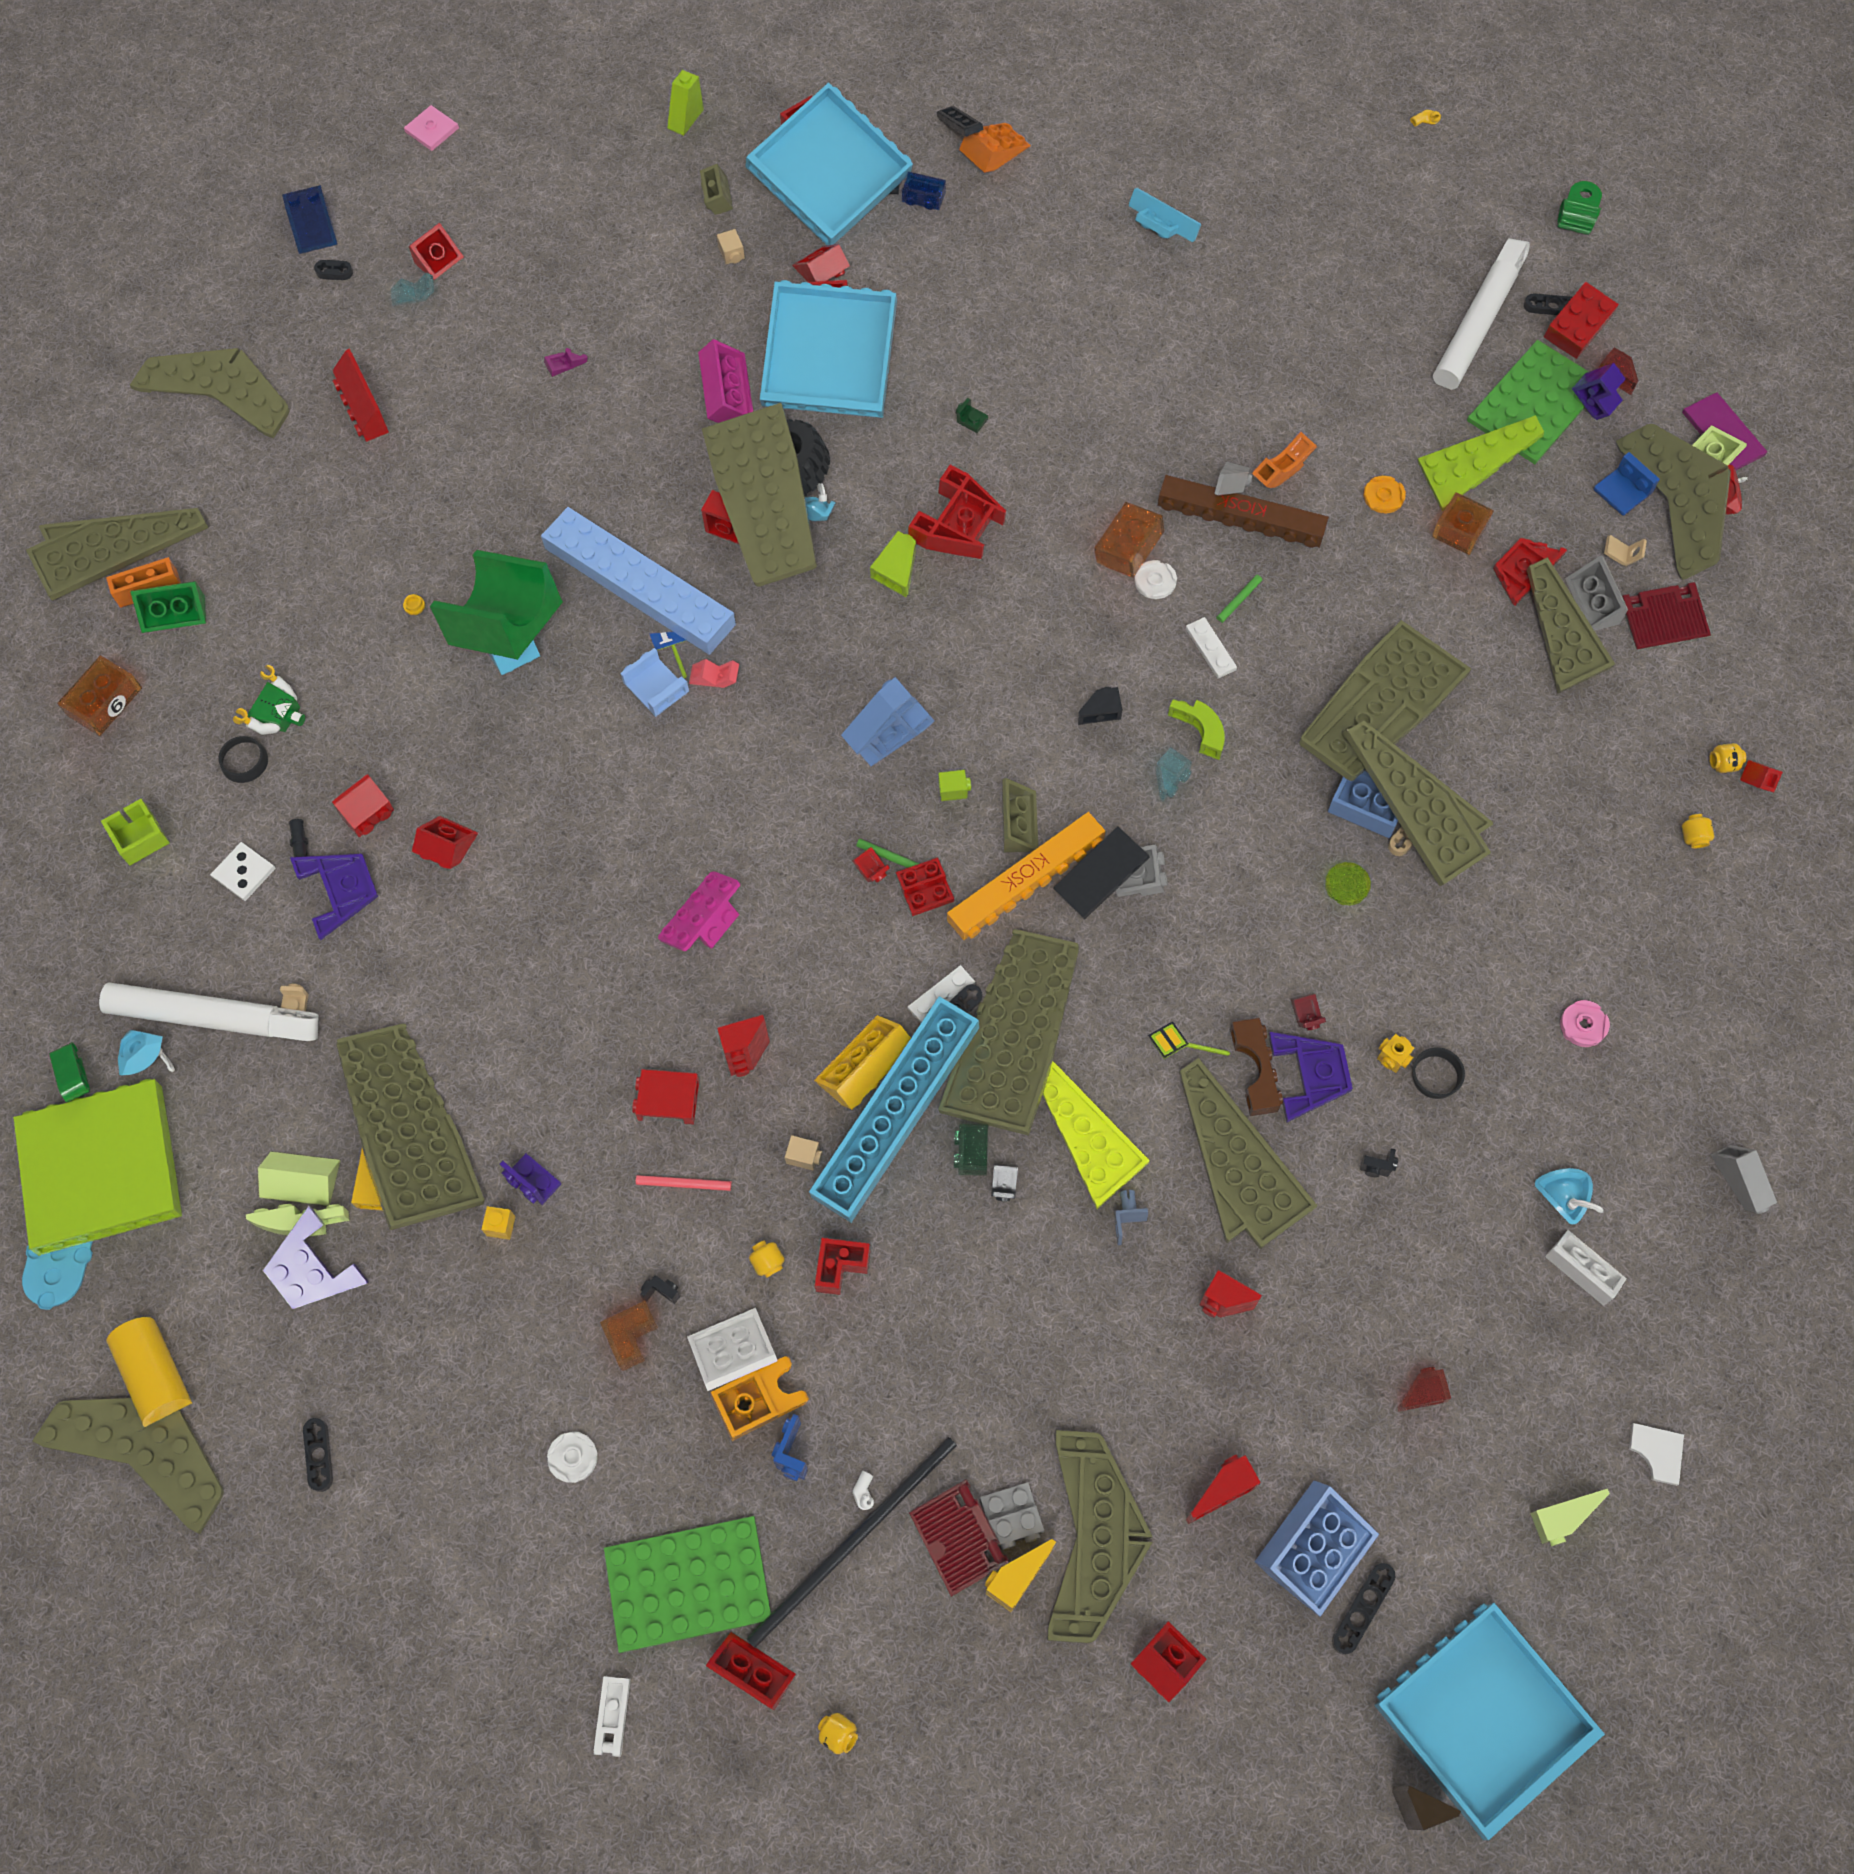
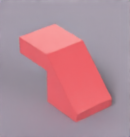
M704 659L692 665L689 684L721 688L736 683L739 663L732 660L718 666Z

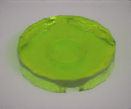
M1343 862L1336 864L1329 870L1325 879V889L1330 898H1333L1337 903L1352 906L1361 903L1367 897L1371 889V880L1368 873L1361 866L1355 863Z

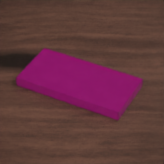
M1718 392L1684 408L1682 411L1701 436L1712 425L1747 443V446L1730 463V465L1734 466L1735 471L1764 457L1768 452Z

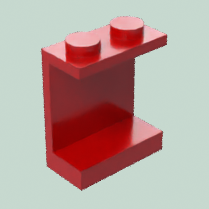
M641 1069V1076L636 1078L635 1088L638 1091V1097L633 1100L632 1112L635 1113L639 1121H643V1116L683 1119L684 1124L694 1125L700 1081L698 1074Z

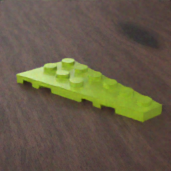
M1535 415L1418 458V464L1441 510L1444 511L1451 503L1461 499L1467 491L1474 489L1493 475L1503 464L1510 462L1519 452L1526 450L1542 438L1544 430Z

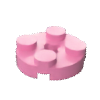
M1581 1000L1570 1005L1563 1012L1560 1026L1565 1039L1580 1047H1591L1598 1045L1608 1034L1610 1027L1607 1014L1604 1015L1600 1010L1601 1007L1598 1004ZM1586 1019L1587 1024H1590L1591 1027L1585 1029L1579 1022Z

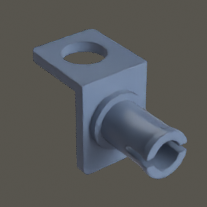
M1127 1190L1120 1192L1122 1210L1115 1211L1114 1219L1117 1245L1122 1244L1121 1223L1147 1221L1148 1209H1137L1134 1190H1129L1128 1197Z

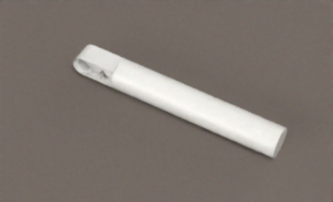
M1510 238L1506 241L1433 374L1436 384L1450 390L1456 389L1459 386L1518 276V272L1529 252V242Z
M110 982L106 983L102 988L99 999L100 1010L106 1014L266 1037L274 1036L302 1041H313L318 1038V1014L313 1012Z

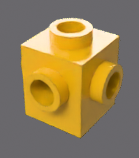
M1397 1034L1391 1040L1386 1038L1378 1048L1381 1050V1053L1377 1059L1385 1068L1397 1073L1401 1066L1406 1068L1414 1058L1411 1056L1414 1050L1411 1042L1405 1037H1399Z

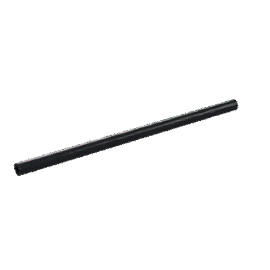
M948 1437L746 1638L748 1642L756 1648L957 1446L955 1442Z

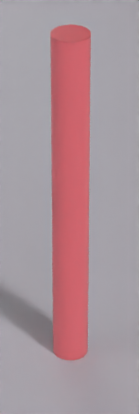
M636 1176V1185L731 1191L732 1181Z

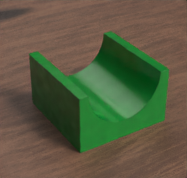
M476 550L472 555L476 570L475 584L466 604L459 606L434 600L430 608L448 645L518 660L563 601L547 563Z

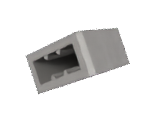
M1730 1145L1711 1154L1712 1159L1745 1210L1760 1214L1768 1211L1770 1206L1777 1203L1757 1150Z

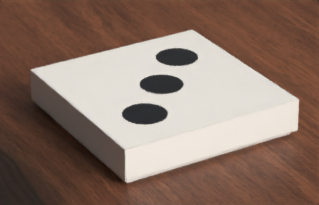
M240 842L210 875L242 900L246 901L276 868L244 843Z

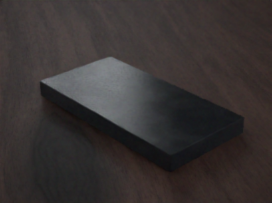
M1117 826L1053 889L1085 920L1150 857Z

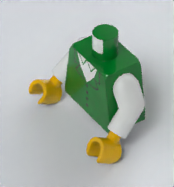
M266 665L265 667L271 672V675H265L261 671L260 676L264 680L270 679L272 682L266 683L248 714L242 708L236 710V713L242 715L243 718L234 716V723H245L246 727L261 735L273 734L278 731L286 732L291 723L302 726L305 722V715L298 712L300 706L297 703L298 698L291 686L280 676L276 677L274 675L275 670L271 665Z

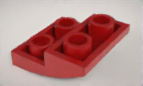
M938 858L896 872L898 882L912 916L955 902Z

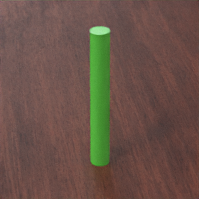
M1256 575L1216 619L1223 623L1261 583V576Z
M859 839L856 847L863 850L872 847L878 856L906 868L919 864L862 839Z

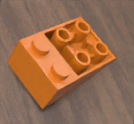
M1001 123L983 126L982 131L964 136L959 150L985 173L995 171L1031 145L1025 141L1022 135L1015 132L1010 124Z

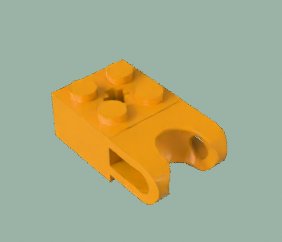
M784 1356L778 1359L777 1362L744 1375L711 1392V1398L732 1441L780 1418L809 1401V1397L804 1391L800 1390L787 1394L778 1388V1378L791 1368L792 1362L789 1357ZM744 1400L745 1403H750L747 1411L738 1408L740 1401Z

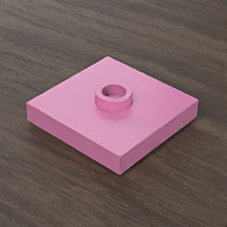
M432 105L404 127L407 134L431 151L459 129L456 122Z

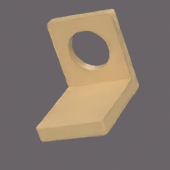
M1610 535L1606 540L1604 554L1621 565L1628 566L1644 558L1647 540L1642 539L1627 546ZM1640 547L1639 553L1633 557L1634 551Z

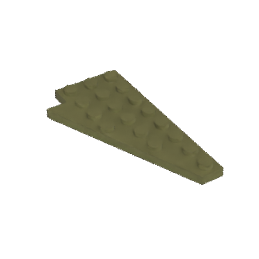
M198 508L40 525L39 528L46 541L30 547L26 551L49 598L53 601L207 529L208 526Z
M1198 1058L1180 1070L1179 1075L1225 1241L1228 1243L1243 1231H1246L1259 1249H1262L1314 1211L1318 1206Z

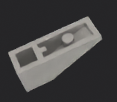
M1226 462L1220 472L1215 494L1224 495L1244 492L1245 487H1250L1253 475L1249 474L1251 468Z

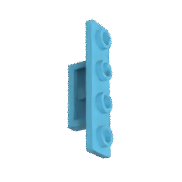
M1134 189L1129 207L1139 212L1135 220L1141 223L1142 227L1157 232V235L1162 238L1168 239L1175 234H1179L1191 242L1196 240L1201 223L1141 189Z

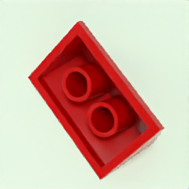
M732 1632L706 1664V1667L774 1711L796 1673L759 1649L754 1648Z

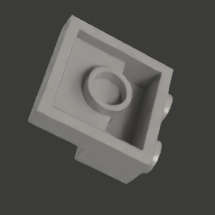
M1156 844L1141 847L1150 858L1116 890L1118 897L1138 893L1146 896L1164 892V886L1168 885L1166 873L1161 870V865H1165L1163 851L1159 852Z
M1028 1482L980 1497L984 1513L1000 1542L998 1546H1001L1002 1551L1015 1547V1542L1025 1539L1026 1543L1040 1539V1534L1044 1533L1039 1512Z

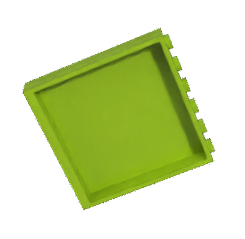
M145 1079L131 1086H119L116 1090L108 1092H96L90 1097L76 1098L60 1105H48L45 1109L26 1111L22 1115L13 1117L29 1249L38 1256L182 1216L163 1089L155 1079Z

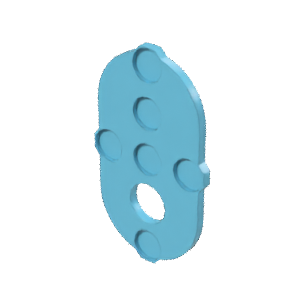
M93 1241L40 1256L32 1252L28 1245L26 1250L27 1261L22 1277V1286L26 1296L37 1304L40 1309L50 1310L52 1307L70 1300L82 1284L87 1263L92 1258L91 1246Z

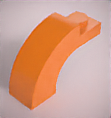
M1300 432L1285 450L1272 459L1265 458L1252 474L1266 487H1277L1304 466L1303 462L1317 446Z

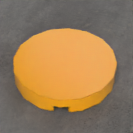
M1382 475L1372 478L1366 484L1363 498L1372 510L1387 514L1401 508L1405 501L1406 491L1400 482L1395 481V478Z

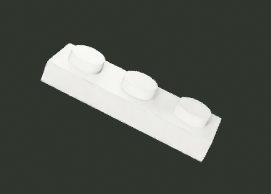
M1205 617L1186 625V631L1217 679L1236 671L1237 666Z
M960 965L908 1006V1010L922 1023L939 996L949 1002L967 985H975V981Z

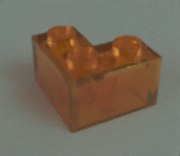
M643 1301L600 1322L622 1371L645 1361L636 1339L658 1329L646 1301Z

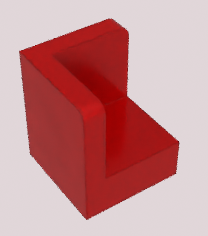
M1748 760L1740 780L1774 793L1783 772Z

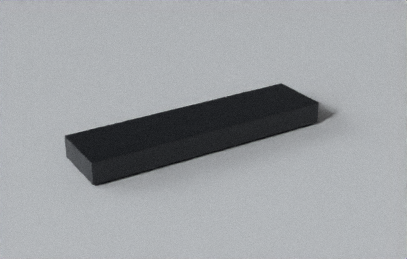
M950 106L936 112L939 120L964 136H969L983 130L981 122L955 106Z

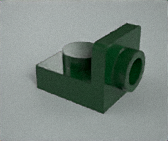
M969 398L960 403L955 412L957 414V423L975 433H978L988 420L987 414L971 406V399Z

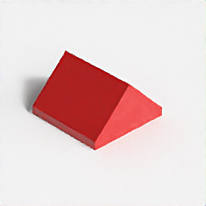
M440 223L409 245L414 264L433 280L464 258Z

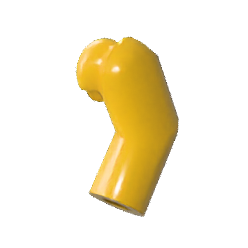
M1424 110L1413 116L1410 122L1415 127L1421 123L1434 125L1440 121L1441 114L1438 111Z

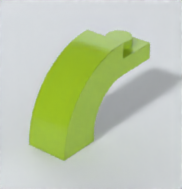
M1173 699L1169 707L1168 716L1193 725L1199 731L1202 738L1199 753L1220 760L1225 734L1218 715L1201 701L1196 700L1194 706H1190L1185 701Z

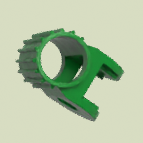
M1580 181L1571 187L1567 199H1563L1560 205L1557 221L1559 228L1587 235L1591 233L1602 209L1599 207L1602 192L1596 184L1589 181ZM1588 192L1591 197L1584 198L1580 193Z

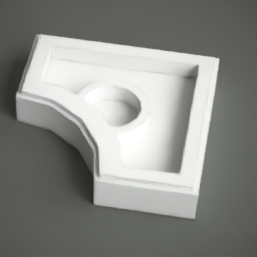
M1635 1423L1631 1424L1629 1449L1638 1453L1646 1460L1650 1468L1651 1480L1675 1486L1679 1485L1684 1435Z

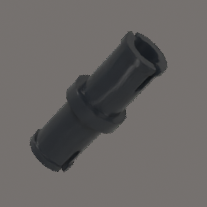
M292 819L289 821L291 833L289 842L290 846L293 847L294 857H308L306 847L308 839L305 837L304 821L302 819Z

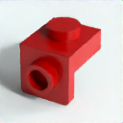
M869 847L852 860L867 882L875 880L877 883L887 876L885 872L890 869L888 864H883L872 847Z

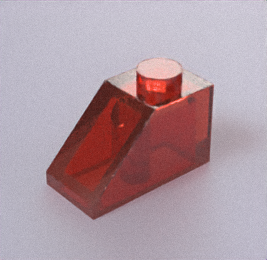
M1614 347L1601 362L1599 368L1615 363L1625 377L1624 382L1618 388L1632 395L1638 383L1632 357Z
M1435 1367L1421 1369L1420 1374L1413 1379L1399 1403L1398 1411L1401 1412L1448 1402L1451 1399L1444 1370H1435Z

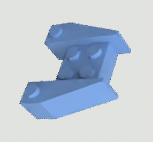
M894 677L883 684L882 689L871 699L841 736L857 755L860 753L866 762L873 766L923 732L934 722V719L900 681Z

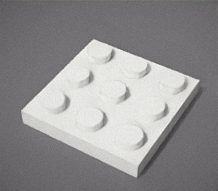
M756 1308L687 1336L707 1391L777 1362L776 1355Z

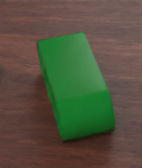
M73 1042L49 1053L59 1092L66 1102H70L90 1092L82 1058L78 1057V1049Z

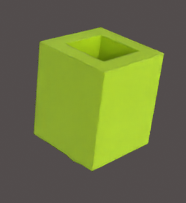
M965 770L938 773L941 801L968 798V791H971L970 777L966 778Z

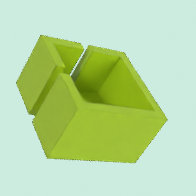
M142 799L123 808L133 822L129 823L120 811L101 820L119 854L129 866L170 843L153 813Z

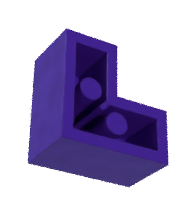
M1615 363L1585 373L1572 390L1591 416L1598 420L1610 416L1623 401L1617 392V388L1624 382L1625 377Z

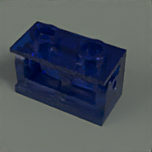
M908 172L904 187L902 188V202L910 206H922L928 210H940L946 194V180Z

